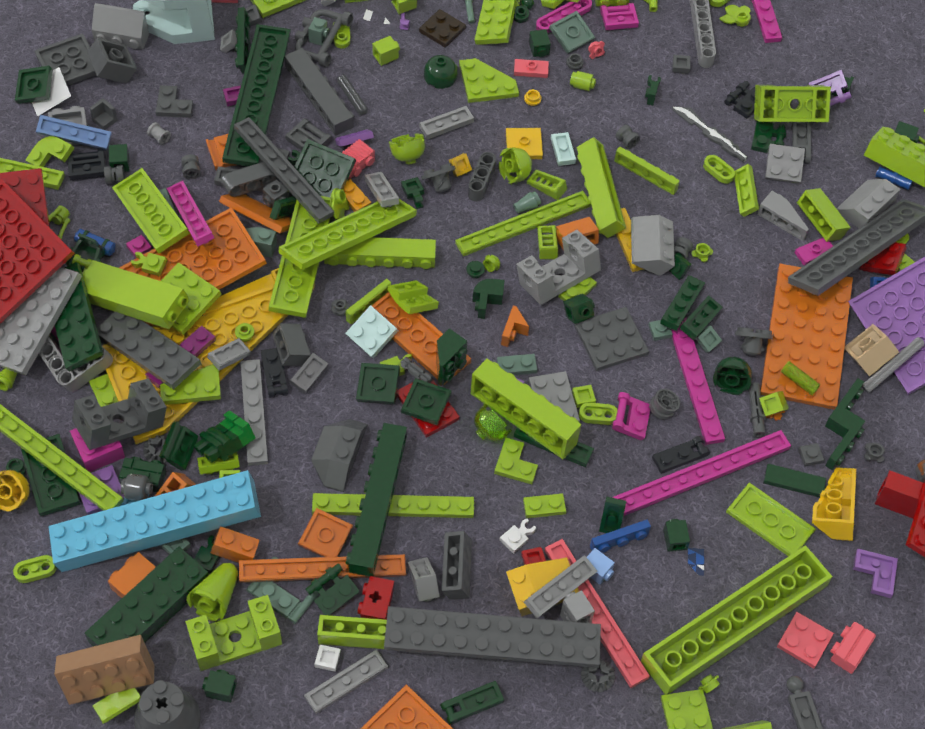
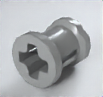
M157 122L152 123L147 130V135L157 139L160 145L168 142L171 133L168 130L162 129Z

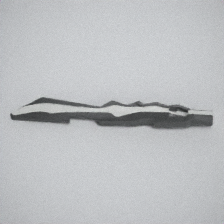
M672 107L674 112L691 126L695 124L703 131L702 134L720 145L721 149L742 162L747 160L748 157L740 151L738 145L734 144L725 134L719 133L716 127H708L692 108Z

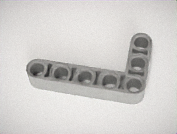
M49 334L39 352L57 382L70 392L80 389L107 369L113 362L112 355L102 347L104 354L102 358L94 359L69 372L65 368L61 349L51 334Z

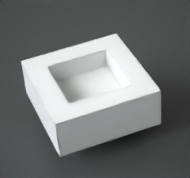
M320 645L315 667L336 672L341 649Z

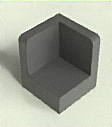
M102 98L90 107L92 121L103 130H106L118 121L115 108Z

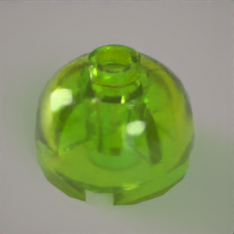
M484 403L474 417V425L478 429L475 433L482 440L487 438L491 442L501 441L512 430L511 428L506 430L507 424L493 410H487L488 405Z

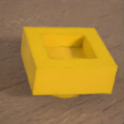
M466 153L449 160L451 166L455 165L456 167L455 170H452L455 177L472 170Z

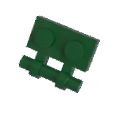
M756 121L751 150L768 153L769 144L784 146L783 139L786 137V126L780 124L778 129H773L774 123ZM771 137H776V141H771Z
M339 563L333 568L329 567L325 570V574L318 579L312 580L310 582L311 585L305 588L309 595L315 591L318 592L320 596L314 602L324 615H330L360 592L348 575L341 580L337 576L343 570ZM332 579L335 584L325 591L322 586Z

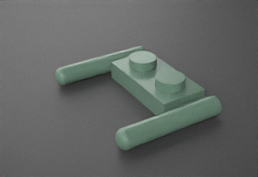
M272 581L252 582L246 589L248 593L256 598L268 595L273 610L294 624L297 623L319 595L317 591L311 595L308 594L301 603L299 599Z

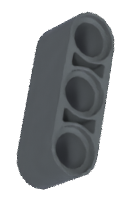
M491 152L481 154L469 181L468 197L472 201L477 202L484 198L494 174L496 156Z
M262 162L225 174L221 178V183L229 195L235 197L264 188L267 184L274 182L276 176Z

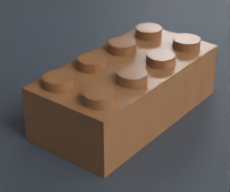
M137 635L56 656L54 675L69 705L124 690L154 684L155 665L142 636Z

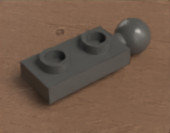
M791 676L788 678L786 686L790 692L794 693L788 696V701L797 728L823 729L810 691L802 692L804 687L803 680L798 676Z

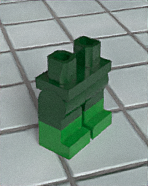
M230 410L223 414L225 419L215 427L208 428L206 432L202 431L199 434L201 440L194 444L197 453L201 456L205 455L210 463H213L218 458L226 461L229 458L228 455L234 454L256 438L249 423Z

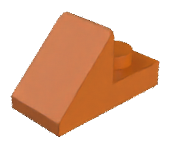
M514 305L501 339V345L506 347L509 346L510 341L514 342L516 333L528 336L529 332L527 322L517 306Z

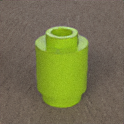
M581 71L573 72L570 79V85L585 91H590L591 88L594 89L596 83L593 74Z

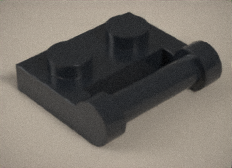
M104 149L73 154L72 152L68 157L70 181L104 176Z

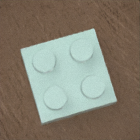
M370 305L345 334L374 358L399 330Z

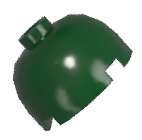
M436 55L426 62L424 80L428 85L431 84L437 89H445L451 87L457 80V65L450 57Z
M727 357L721 360L715 368L713 375L714 385L723 388L720 389L721 392L732 395L742 394V391L750 388L752 382L751 367L742 358Z

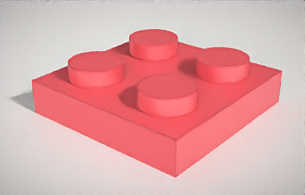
M796 612L777 648L814 669L834 633Z

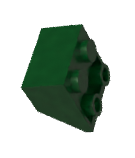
M450 328L437 340L436 366L438 384L440 386L446 381H451L455 372L458 369H462L467 362V340Z

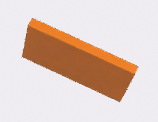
M226 194L220 197L219 202L229 208L232 207L233 210L278 233L289 231L292 218L284 217L277 220L269 218L272 208L245 194L235 197Z

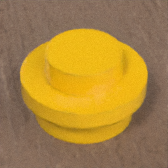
M529 90L524 96V101L530 106H536L541 102V95L537 90Z

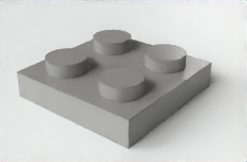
M769 144L765 179L800 184L805 148Z

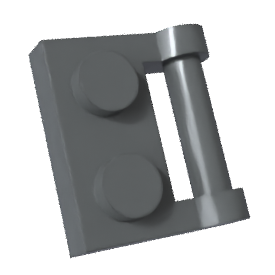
M304 118L285 135V138L288 142L302 150L307 139L325 146L332 142L333 136L328 133L325 134L310 124L311 122L308 119ZM306 129H307L308 131H310L311 133H313L314 135H316L317 137H319L320 140H319L318 138H316L315 136H313L312 134H310L309 132H307Z

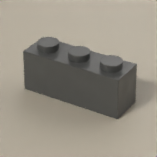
M465 531L446 532L444 537L442 592L449 599L470 598L472 539Z

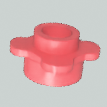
M594 41L589 45L588 51L591 53V59L604 55L603 47L605 43L603 41Z

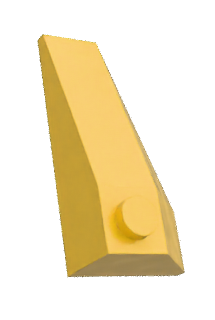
M836 467L828 480L825 490H822L818 502H815L813 506L812 523L831 539L853 541L856 469Z

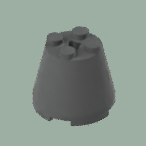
M158 680L147 687L142 693L134 715L135 729H199V706L195 698L186 690L173 683Z

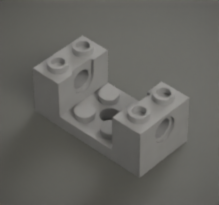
M578 230L562 238L564 254L541 267L532 255L516 264L520 285L540 305L601 271L599 249Z

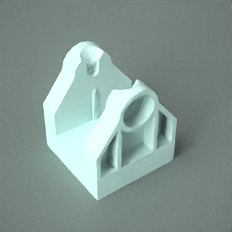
M139 0L133 5V10L150 12L146 15L149 33L173 44L215 40L211 0Z

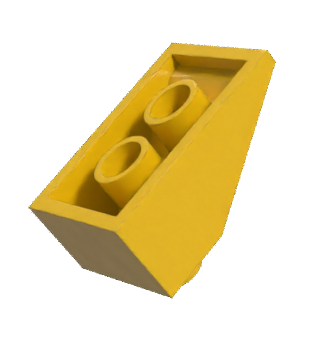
M567 557L527 564L506 571L521 616L532 613L524 601L570 566ZM577 587L575 590H573L572 592H575V593L579 592L578 587ZM564 598L557 604L563 603Z

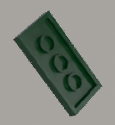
M60 434L45 438L65 453ZM21 448L40 517L80 505L76 489Z

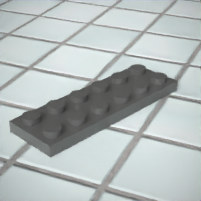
M114 312L97 327L99 339L173 390L201 365L199 358L142 320Z

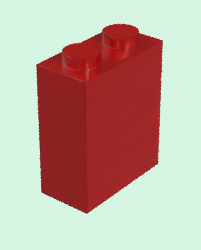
M889 470L879 488L875 505L914 518L924 483Z

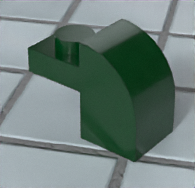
M485 279L474 287L472 302H475V311H478V318L485 319L487 304L502 305L505 280Z

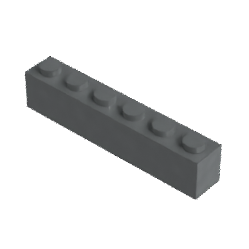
M303 48L286 54L285 67L333 134L336 136L352 129L353 121L355 120L353 113L348 111L343 99L337 96L335 88L329 85L327 77L321 74L319 66L313 63L310 54L306 53Z

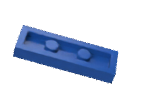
M647 519L592 538L590 548L591 550L596 548L601 553H605L616 545L622 547L631 540H642L648 536L651 525Z

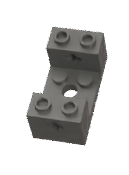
M147 378L131 383L128 399L101 407L94 395L75 400L72 422L88 449L92 450L163 427L167 407L150 379ZM120 419L123 421V423L119 424L117 422H114L113 420Z

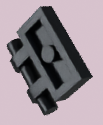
M748 81L737 85L736 90L730 92L724 101L728 106L731 103L735 104L733 110L746 119L754 113L755 87L751 90L747 89L750 86ZM740 94L744 96L742 99L738 98Z

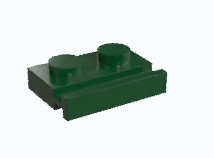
M178 421L173 422L159 457L166 459L168 463L181 471L186 470L194 444H196L199 436L187 427L181 426Z

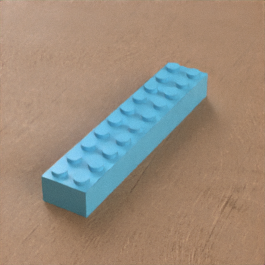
M247 470L49 526L53 564L61 572L69 571L219 529L220 526L226 527L261 517L254 479Z

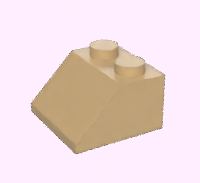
M874 324L844 347L846 352L868 376L878 372L880 367L899 353L891 340Z

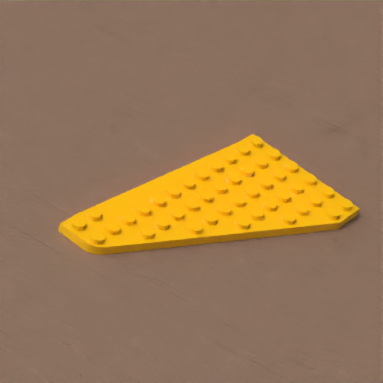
M279 268L271 271L269 275L220 296L184 335L173 327L166 329L155 325L152 328L178 345L200 326H203L215 336L216 341L197 357L200 359L201 365L194 371L212 365L213 363L207 358L208 353L238 339L235 335V329L242 323H248L254 328L252 339L243 342L252 351L288 316L287 314L269 311V303ZM103 345L102 347L113 357L112 364L105 370L118 402L126 400L129 396L130 384L147 379L145 375L147 371L110 345ZM243 359L219 370L220 381ZM153 384L156 391L161 397L160 389ZM198 402L166 405L163 427L133 436L135 444L147 441L149 437L155 438L156 435L166 434L170 430L172 423L184 417Z

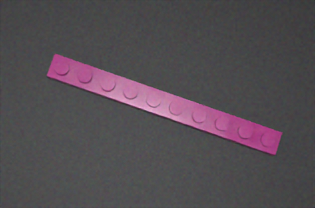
M782 430L612 498L626 500L623 515L625 516L787 451L791 445Z

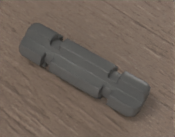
M405 357L401 360V367L408 370L415 378L428 383L432 382V375L428 372L425 373V370L415 362H412L410 358Z

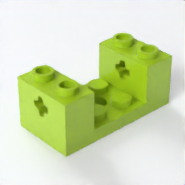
M755 85L754 120L759 122H829L831 87L825 85ZM793 99H797L799 102L796 109L790 107V102Z
M268 595L247 601L248 612L209 624L206 615L185 621L200 671L282 645L280 629ZM238 633L241 635V639L238 642H232L229 640L230 636Z

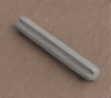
M920 337L913 340L863 384V389L870 393L921 349L925 344Z

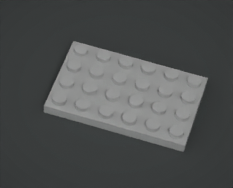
M60 267L0 324V367L25 376L27 375L82 277L80 273Z

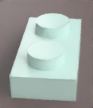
M569 133L551 134V142L558 166L575 164L576 157Z

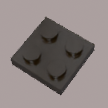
M439 9L419 27V32L446 48L466 29V24Z

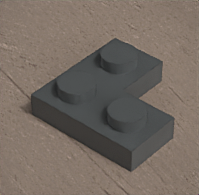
M160 85L156 116L191 118L193 100H178L177 86Z

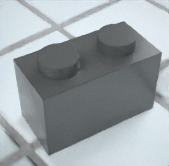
M280 323L272 335L282 366H302L310 357V349L307 346L301 325Z

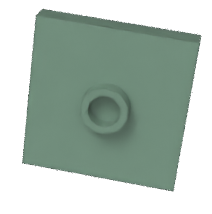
M577 11L558 20L549 27L567 54L595 39V36Z

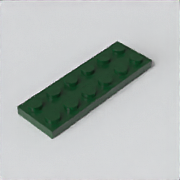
M77 262L65 268L80 273L82 277L55 323L64 365L69 372L104 355L81 266Z

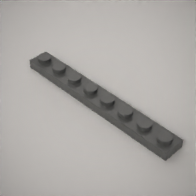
M250 117L234 124L235 131L318 224L334 216V211Z

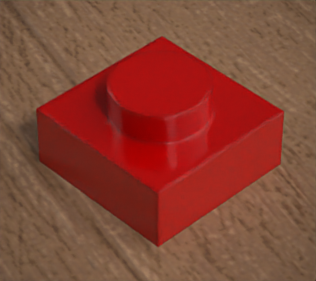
M541 547L521 551L524 565L546 561Z

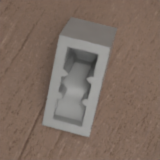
M428 558L409 561L408 568L419 602L431 601L439 597L436 574Z

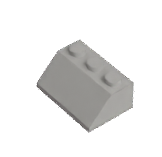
M95 3L92 21L94 41L96 38L124 44L132 49H144L149 36L145 11Z
M887 179L867 180L836 209L842 217L856 227L861 228L886 211L896 201L900 188Z
M661 215L631 218L632 264L659 276L675 266L673 221Z

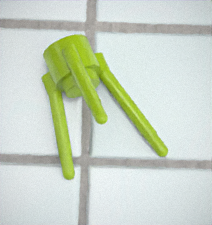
M61 205L48 216L49 223L51 221L57 225L63 223L58 235L60 239H62L66 226L70 222L68 218L70 212Z

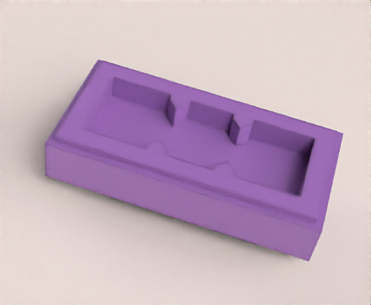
M366 129L337 137L335 141L336 145L341 147L349 144L352 145L358 139L363 141L374 138L372 131Z

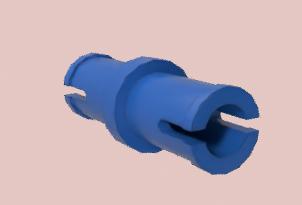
M881 166L875 176L887 179L891 183L907 190L910 189L913 183L912 180Z

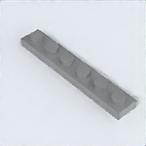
M260 359L241 361L244 419L249 423L256 437L246 445L248 466L268 464Z

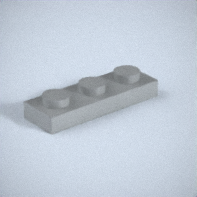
M467 106L420 122L419 127L426 139H430L474 122V117Z
M382 172L365 175V182L381 207H391L392 205L399 204V197Z

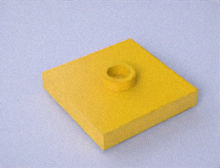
M506 128V147L523 149L528 153L530 159H542L541 128Z

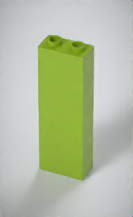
M95 260L91 262L83 273L90 304L166 329L171 328L189 302L186 292L181 287Z

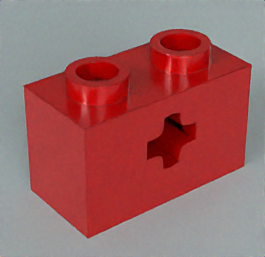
M373 576L369 577L368 583H364L362 595H365L364 601L360 602L357 614H360V618L387 620L388 607L391 605L394 592V581Z

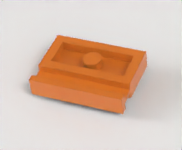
M228 134L214 137L213 140L206 139L215 170L218 169V166L229 167L237 165L223 163L222 161Z

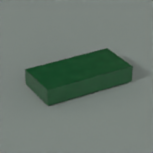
M288 197L276 200L269 218L277 220L291 216L297 199Z

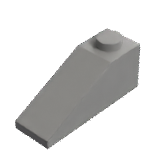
M771 191L760 204L758 215L804 241L809 230L786 198Z

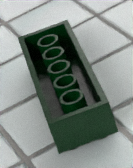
M178 546L85 632L88 642L94 647L137 635L142 636L144 643L147 642L187 604V595L209 575L208 572Z

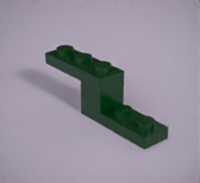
M857 378L832 412L825 427L843 437L825 465L833 470L835 465H841L845 459L843 455L845 451L849 453L855 445L853 440L855 438L859 439L865 431L862 428L865 420L850 411L854 406L853 400H858L864 392L861 389L864 381Z

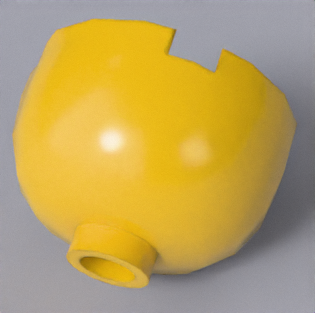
M15 470L0 471V510H15L27 501L30 493L29 483L21 473Z

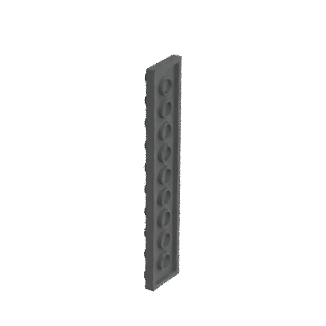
M902 199L790 275L788 283L819 296L925 222V207Z
M388 607L384 650L599 668L601 624Z

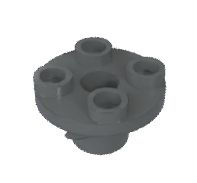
M451 163L440 166L441 170L435 172L434 168L423 171L424 175L421 178L422 180L430 178L435 191L438 193L448 191L452 187L448 174L449 171L456 169L455 165L451 166Z
M738 327L735 335L745 336L741 349H743L746 355H760L761 351H764V346L762 345L763 338L773 339L772 331L756 329V332L753 333L754 329Z

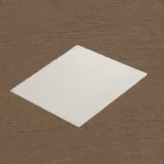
M59 67L53 70L49 100L32 102L37 116L71 97Z

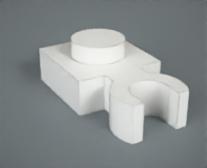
M524 519L521 522L519 529L514 525L500 537V541L513 554L528 542L529 538L526 535H532L536 530L535 526L531 529L525 527L528 524V519Z

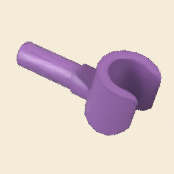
M404 12L401 13L400 29L408 30L410 20H405Z

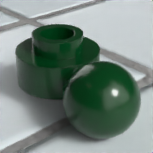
M521 0V6L516 7L513 20L518 23L528 21L529 9L534 6V0Z

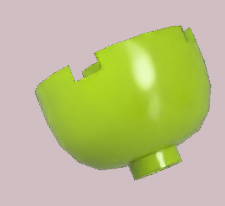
M409 134L391 139L392 142L389 141L392 155L397 160L406 164L415 163L416 159L420 158L425 150L423 134H415V137H410Z
M512 147L506 148L500 153L502 162H499V171L504 180L506 177L508 178L509 184L524 181L530 175L532 161L525 150ZM516 172L517 176H511L510 173Z

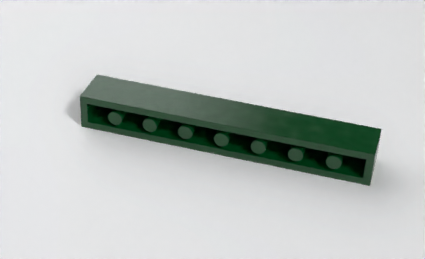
M383 423L382 430H378L377 441L379 443L378 447L374 446L372 455L374 463H370L368 470L370 480L365 482L364 493H366L365 499L361 498L359 510L362 511L361 516H357L355 521L357 532L352 534L350 546H353L352 552H348L346 557L349 573L374 577L407 439V427Z

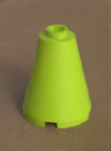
M222 563L189 592L187 603L190 608L194 606L197 609L195 612L197 615H206L210 621H217L218 618L222 620L224 618L239 575L236 566L232 563Z

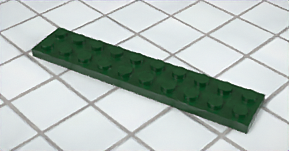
M256 25L222 157L223 163L252 166L260 162V157L235 131L234 124L250 117L266 135L291 29Z

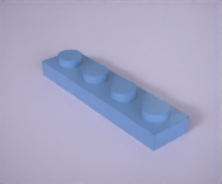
M40 115L36 129L37 134L54 136L62 140L108 150L112 135L110 131Z

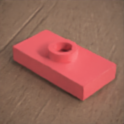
M515 59L514 76L548 78L549 61Z

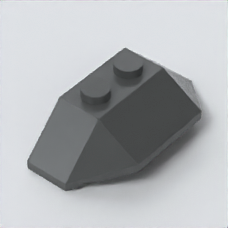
M347 419L324 426L311 459L324 487L344 492L368 424Z

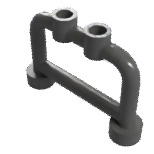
M320 9L315 11L310 18L305 17L302 22V26L305 27L303 32L297 31L295 34V40L297 41L295 49H301L303 44L308 41V29L314 17L326 16L336 19L318 54L305 50L313 60L319 61V65L328 67L331 62V54L326 52L341 24L348 27L352 25L354 19L352 13L344 12L340 14L327 9Z

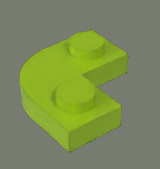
M45 137L34 146L25 161L31 165L44 167L50 157L53 156L65 163L74 147L58 137Z

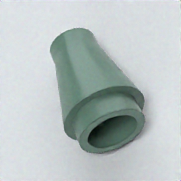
M535 191L529 192L518 202L514 203L513 206L519 214L538 208L541 200Z

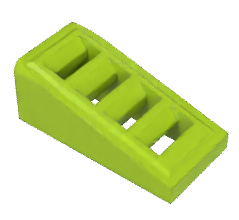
M535 170L526 181L530 186L556 200H559L567 190L566 180L539 170Z
M537 226L539 259L558 258L556 226Z

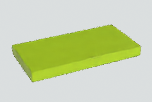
M750 482L726 511L730 516L787 556L802 548L816 529Z

